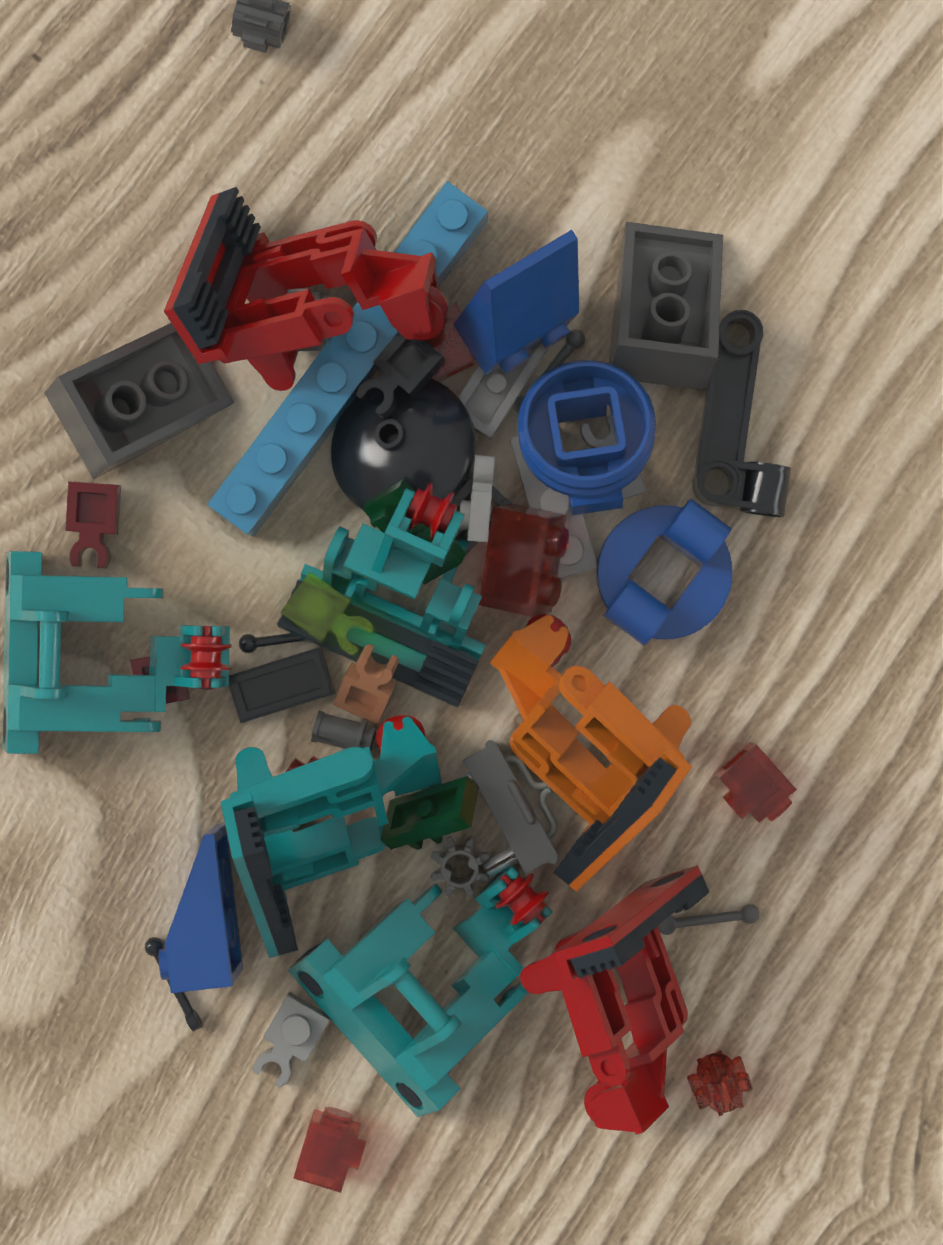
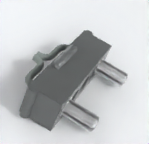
M492 740L485 743L486 748L463 760L469 771L456 778L473 777V781L479 786L483 798L510 845V848L483 862V869L486 870L515 854L511 859L487 871L486 875L492 878L517 863H520L525 874L547 862L556 864L558 854L550 839L555 836L558 825L546 802L547 796L551 794L548 785L545 782H536L527 766L517 756L509 755L504 757L496 742L494 743ZM508 763L517 764L530 787L542 790L539 795V804L550 824V830L545 833Z

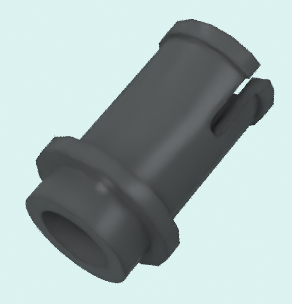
M319 711L315 720L311 741L342 749L369 747L371 752L377 727L368 725V719L363 718L360 723Z

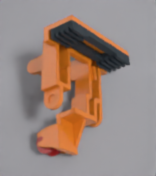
M543 613L529 619L526 626L521 630H515L491 660L490 664L500 671L523 718V721L510 737L512 752L589 823L553 872L577 892L660 814L692 768L684 759V755L678 750L685 733L691 725V718L689 713L681 706L671 705L651 723L610 681L604 685L589 669L576 665L569 667L561 675L553 666L559 663L561 657L568 652L571 646V634L568 627L560 619ZM560 692L568 702L583 714L575 727L551 704ZM580 732L607 756V759L611 762L607 768L576 739Z

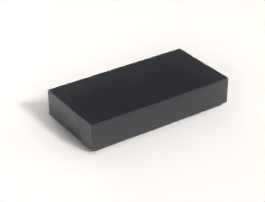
M321 647L229 675V688L240 723L336 693Z

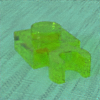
M311 572L308 573L280 612L282 616L321 643L329 632L337 636L339 647L345 653L356 656L359 649L348 642L347 633L349 630L361 628L369 635L374 631L372 624L367 619L360 616L348 617L345 615L344 612L351 601Z

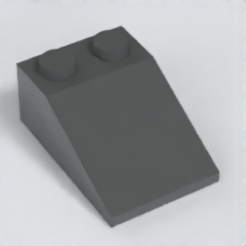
M626 222L611 331L609 364L625 370L638 382L706 391L718 360L723 253L722 234Z
M172 323L58 376L44 393L93 480L136 459L234 403L212 363L198 364Z

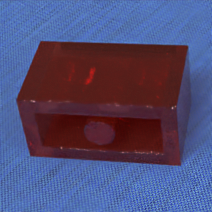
M517 504L493 507L480 592L482 596L479 602L480 606L530 617L552 612V608L560 598L562 589L561 579L557 576L560 558L566 553L569 543V530L565 528L567 514Z

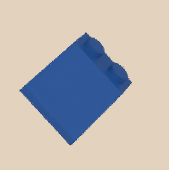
M573 230L568 231L486 280L453 324L485 375L501 367L505 374L530 358L527 350L542 342L546 349L571 333L567 325L579 313L578 238Z
M225 823L216 824L204 834L165 941L166 949L159 950L160 975L162 980L169 979L171 993L231 987L243 970L230 849Z

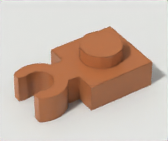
M367 644L357 663L351 662L333 705L378 725L397 683L391 680L398 666L399 660L397 656L392 655L387 664H380L371 656L374 646Z

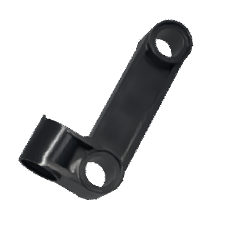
M735 310L728 313L719 326L718 360L706 389L695 471L692 479V490L698 500L709 506L740 510V512L782 518L785 515L791 467L764 462H744L760 345L763 338V325L754 313L747 310ZM738 323L747 328L750 334L748 346L738 348L731 345L726 338L727 326ZM717 469L726 474L729 480V487L723 496L712 495L706 490L704 478L709 470Z

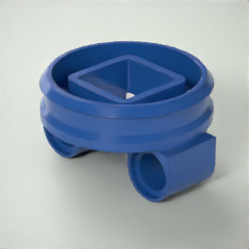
M579 360L559 365L537 379L522 401L518 415V437L523 459L539 481L552 490L569 496L572 516L623 508L622 488L635 480L643 471L651 457L654 446L656 419L650 397L643 386L632 375L615 365L595 360ZM607 405H609L616 445L563 452L558 423L604 417L607 415Z
M692 498L683 507L670 505L648 507L622 520L609 533L598 557L597 584L601 598L607 608L602 616L643 646L651 638L663 640L682 638L707 626L723 608L731 589L732 561L724 540L732 528ZM658 536L699 566V570L671 608L633 580L628 579L630 573Z

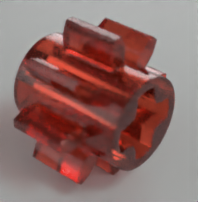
M718 1050L717 1053L706 1055L703 1058H698L697 1074L687 1076L698 1108L702 1110L709 1106L719 1116H722L723 1113L731 1112L737 1107L743 1108V1092L753 1090L749 1074L746 1073L742 1058L738 1056L731 1060L721 1050Z

